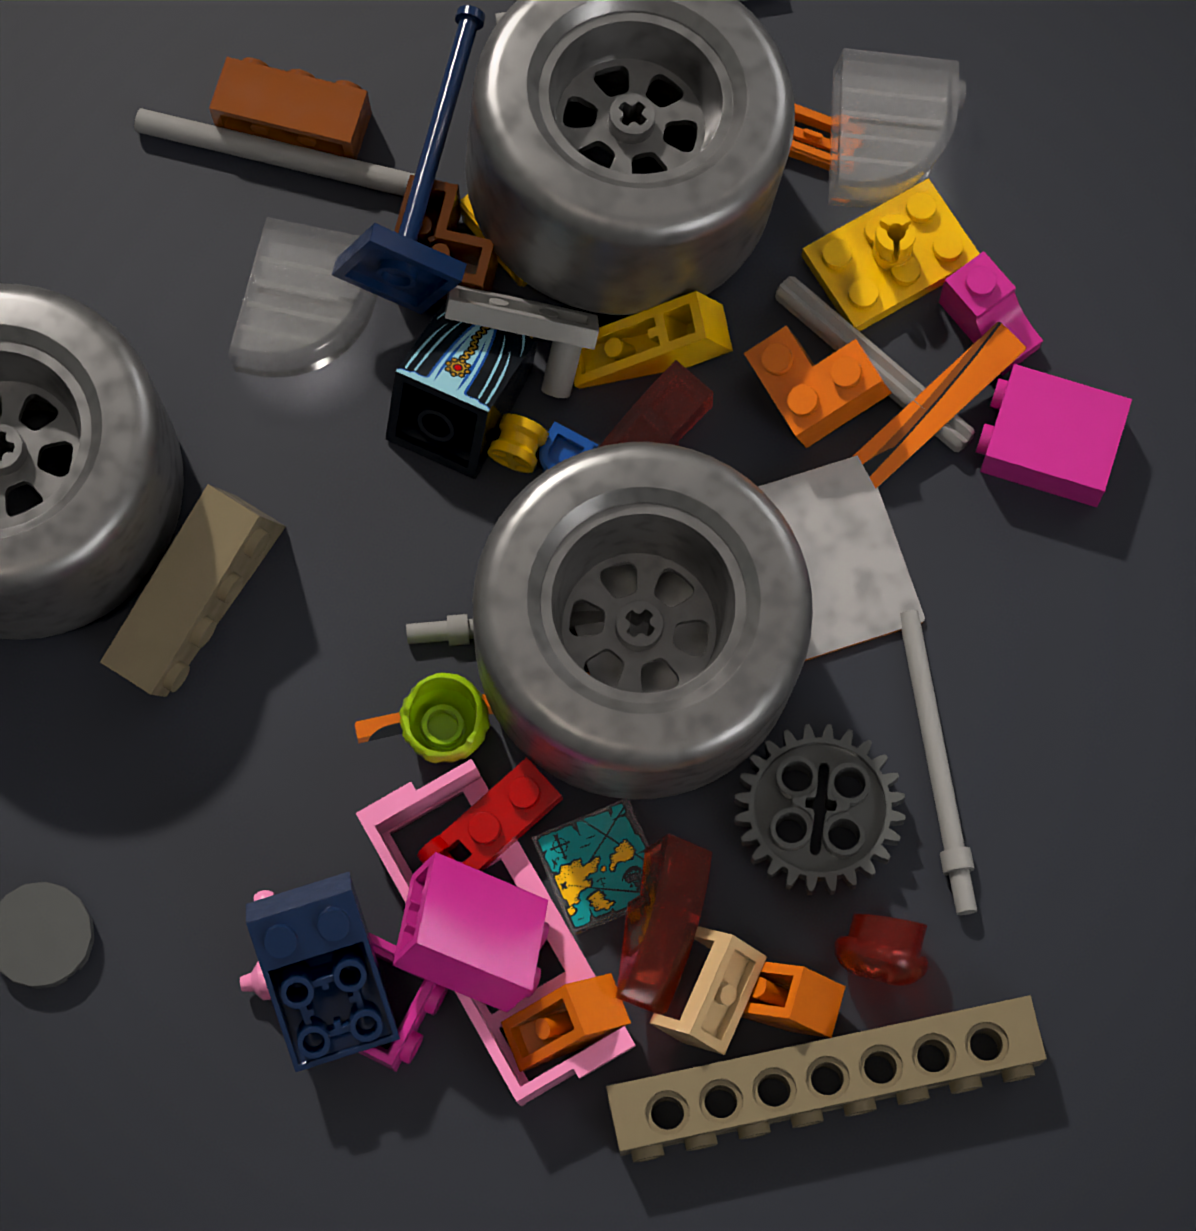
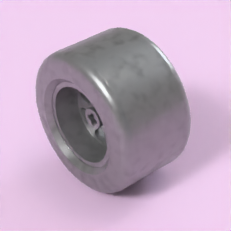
M517 0L492 30L481 52L474 78L466 150V184L472 210L483 236L491 240L497 256L524 282L554 300L586 311L631 316L694 291L704 295L709 294L729 279L751 255L762 236L790 152L795 125L794 94L785 60L766 28L738 0ZM594 110L597 114L596 122L591 127L569 128L564 125L565 122L582 113ZM667 127L674 129L687 143L691 151L682 152L667 144L663 139L664 130ZM594 146H600L614 157V160L609 169L589 160L581 153ZM652 157L664 171L650 174H632V162L640 158Z
M0 283V458H2V461H0V639L24 640L63 634L83 627L121 605L149 578L167 550L178 523L184 485L183 461L173 424L141 358L115 326L96 311L61 293L23 284ZM24 411H44L58 414L54 421L37 431H33L21 423ZM70 445L73 447L72 462L69 473L66 476L56 477L40 469V459L45 449ZM12 449L13 453L7 452V450ZM26 484L31 485L42 497L43 502L24 513L10 517L8 515V493L17 487Z
M626 442L584 451L556 464L529 483L505 509L488 536L475 575L472 599L478 673L491 710L505 733L529 759L552 776L591 793L623 799H656L692 791L717 780L747 759L766 739L788 702L807 656L813 620L812 589L802 550L791 527L769 497L750 479L712 456L685 447L655 442ZM630 564L636 570L637 589L630 595L616 598L603 585L600 575L613 567ZM666 571H672L684 579L693 589V594L688 599L674 607L667 606L654 594L660 576ZM584 602L603 612L605 619L600 633L579 637L570 632V617L573 606L576 603ZM643 621L649 624L647 635L639 633L635 638L629 635L630 623L635 626L640 625ZM701 622L708 627V641L703 655L692 656L674 645V632L678 625ZM603 652H610L623 663V670L617 684L611 687L587 674L584 670L585 664ZM655 661L665 662L677 676L678 685L665 691L644 693L641 684L642 667Z

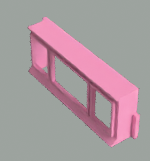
M472 759L418 790L415 789L412 782H409L356 813L405 903L413 873L391 834L464 793L471 806L484 796L489 789ZM517 840L488 867L502 860L517 887L548 900L545 922L549 924L547 940L565 972L538 987L531 997H525L507 1013L498 1010L491 1014L485 1003L458 992L455 993L514 1099L522 1107L530 1100L573 1075L577 1074L578 1078L581 1079L634 1048L636 1045L624 1026L531 1081L527 1079L524 1071L519 1072L511 1048L500 1030L503 1028L501 1021L565 984L596 976Z

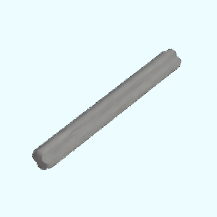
M789 276L779 285L776 290V300L834 350L837 351L854 339H857L892 392L889 396L902 408L915 401L914 399L926 389L796 277ZM956 414L935 436L954 452H960L973 439L975 431Z

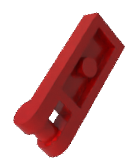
M526 757L447 829L426 843L418 852L417 857L423 864L435 852L454 859L449 852L459 843H462L471 853V856L462 863L483 871L562 801L563 797Z

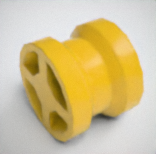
M510 413L503 414L499 424L501 430L499 439L491 442L487 453L494 461L518 472L532 473L538 462L535 456L536 451L539 447L545 445L549 433L542 425L524 416Z

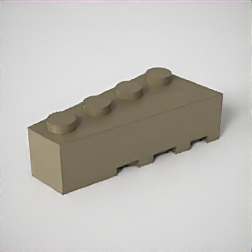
M208 484L100 663L150 695L167 697L170 691L175 692L178 690L188 676L189 664L200 648L209 641L219 621L286 526L238 496Z

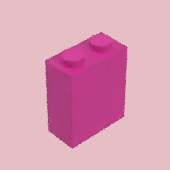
M1014 364L1008 381L1001 378L998 379L990 407L998 409L999 412L994 426L984 424L976 453L985 455L980 472L1097 507L1106 490L1132 399Z
M435 852L411 877L392 966L507 1013L522 999L531 997L539 984L541 969L537 967L538 956L549 932V924L545 922L548 900Z

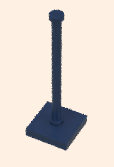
M462 5L456 12L455 21L458 27L399 233L374 223L336 258L332 272L334 277L419 314H423L462 282L467 265L462 261L421 244L417 240L476 32L483 28L486 15L481 9L471 5Z

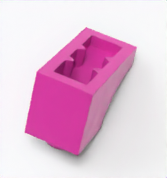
M983 251L945 279L939 304L973 343L980 339L997 322H1001L1026 346V350L1000 373L1003 376L1013 368L1014 364L1018 365L1041 348L1043 339L1035 331L1020 307L1015 294L1016 287Z

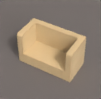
M692 925L688 935L711 949L680 1020L654 1013L650 1024L682 1043L725 1055L767 956L732 934Z

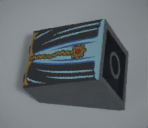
M445 300L395 371L385 440L476 479L488 457L487 452L491 442L497 439L501 431L499 424L503 414L511 412L532 370L538 338L446 319Z

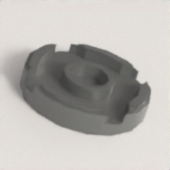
M49 882L24 884L6 894L0 901V972L14 983L33 989L57 987L68 981L69 979L67 978L73 976L77 970L80 971L89 960L95 941L93 919L83 901L64 886Z

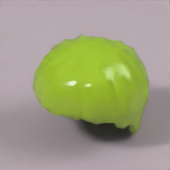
M441 672L419 681L411 689L410 694L404 698L403 705L399 711L401 717L400 726L403 730L402 735L405 742L410 744L417 755L423 757L425 761L432 763H454L458 760L466 759L479 748L485 740V734L490 727L489 711L484 696L472 682L458 674Z

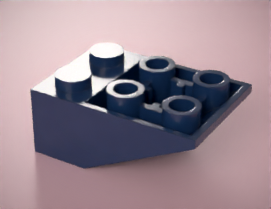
M350 872L246 904V925L295 1072L400 1039Z

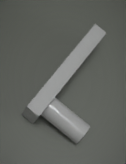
M457 285L448 292L446 299V319L552 341L541 390L545 394L557 398L570 397L582 347L595 350L599 334L597 314Z

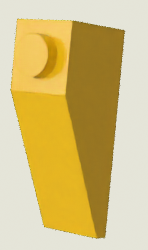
M694 291L599 327L595 350L582 347L574 379L575 387L581 389L687 368L733 351L723 304L698 291Z

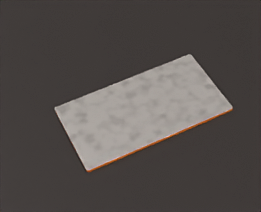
M858 455L758 486L780 510L791 527L808 568L812 589L813 620L805 661L901 631L900 613L905 611L917 610L921 624L924 622V613L878 487L875 488ZM630 564L613 567L600 575L603 585L616 598L630 595L637 589L636 570ZM666 571L660 576L654 594L667 606L674 607L688 599L693 594V589L684 579L672 571ZM579 602L573 606L572 612L600 610L587 603ZM643 621L638 626L630 623L629 635L634 638L639 633L647 635L648 623ZM604 622L574 626L576 634L579 637L598 634L602 631ZM704 623L681 624L675 628L673 643L677 648L692 656H701L705 653L708 641V627ZM603 652L586 663L590 676L611 687L617 684L623 670V663L610 652ZM663 661L649 663L641 669V684L644 693L665 691L678 685L677 676Z

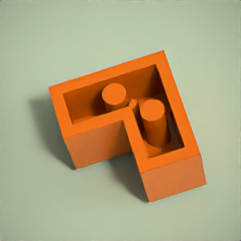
M786 325L744 353L792 432L806 448L892 394L857 339H854L814 365L799 340Z

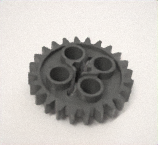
M806 724L802 739L797 741L794 735L787 729L783 733L784 746L782 748H779L770 740L765 742L764 749L768 757L767 760L756 755L750 757L749 764L757 773L756 775L741 773L739 783L750 790V792L735 794L734 804L748 809V811L736 815L734 819L736 826L750 827V830L741 836L740 844L741 846L757 845L758 848L751 857V863L754 865L767 859L771 863L766 877L769 880L777 876L781 871L786 873L787 890H790L798 879L805 880L807 895H812L817 882H824L828 894L834 895L837 880L842 879L849 889L853 890L857 885V871L870 880L875 876L876 871L871 862L872 859L883 864L889 862L891 856L882 844L897 846L901 836L889 828L890 826L903 825L906 815L892 810L893 807L904 802L905 794L889 792V788L898 781L899 775L898 773L882 774L881 770L888 759L886 754L872 760L868 757L872 744L871 740L868 739L863 742L858 748L851 745L853 730L848 729L841 740L834 739L831 724L826 725L822 737H815L810 724ZM827 765L829 774L824 807L828 811L825 814L821 829L820 852L817 855H813L810 852L814 810L811 808L814 805L817 794L819 767ZM790 770L802 771L808 776L810 786L803 791L789 790L784 785L782 776ZM849 776L855 778L862 787V793L855 798L843 797L835 789L834 782L841 777ZM784 821H794L802 826L805 836L796 843H787L778 837L776 827ZM838 827L847 828L856 836L857 844L851 849H838L830 842L828 834L831 830Z

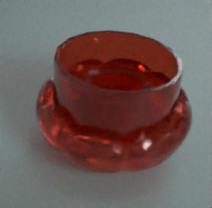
M853 914L848 936L842 935L835 941V955L841 966L849 973L858 977L872 979L888 985L905 986L913 984L923 978L929 968V961L926 956H920L927 925L885 916Z

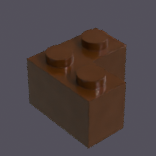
M410 175L394 230L399 233L415 175ZM434 180L417 242L467 264L462 282L458 285L491 292L498 266L494 244L490 239L456 232L461 217L459 185ZM448 293L441 300H446Z

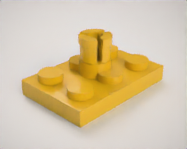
M928 178L802 248L801 256L839 314L860 332L942 286L946 278L980 253Z

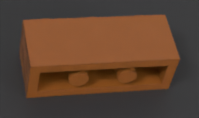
M226 57L209 107L215 126L356 160L372 114L367 90H363L353 82L338 80L334 83L315 78L311 73L301 69H290L289 71L269 67L259 59L246 57L242 60Z

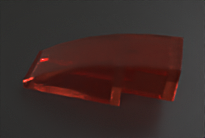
M675 360L631 407L599 447L626 442H655L678 446V441L713 407V391Z
M669 833L645 848L640 895L629 901L627 905L616 998L659 1015L667 1012L683 974L701 917L709 879L711 851Z

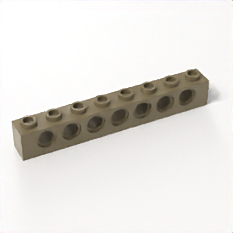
M1031 995L614 1084L606 1086L620 1156L631 1154L633 1163L663 1157L665 1156L663 1147L685 1143L686 1151L715 1146L718 1144L716 1135L738 1131L739 1140L763 1136L771 1133L769 1124L791 1120L792 1128L814 1125L824 1121L823 1112L843 1108L845 1117L869 1113L877 1110L875 1101L896 1097L898 1105L924 1101L930 1098L928 1090L949 1085L951 1094L967 1092L983 1087L981 1078L1002 1074L1004 1083L1035 1076L1034 1067L1040 1066L1047 1057ZM976 1034L990 1036L997 1045L998 1052L996 1058L990 1061L977 1058L970 1047L971 1037ZM925 1045H933L939 1048L945 1056L944 1069L939 1072H929L922 1068L917 1059L918 1049ZM874 1056H880L888 1060L893 1068L892 1080L883 1084L871 1081L864 1070L865 1061ZM819 1068L834 1070L841 1081L840 1090L832 1095H823L817 1092L812 1085L811 1074ZM767 1079H777L786 1086L788 1100L777 1107L768 1106L760 1099L758 1086ZM723 1090L730 1093L736 1103L735 1111L726 1118L712 1116L705 1107V1099L711 1092ZM665 1101L677 1104L683 1113L682 1122L676 1128L670 1130L659 1128L651 1117L655 1106Z

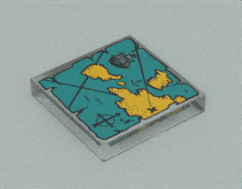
M622 799L531 837L572 936L670 896L669 889L629 799Z

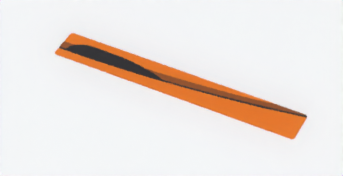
M997 322L924 389L914 399L915 401L910 402L852 456L858 455L875 488L879 487L1026 350V346L1001 322Z

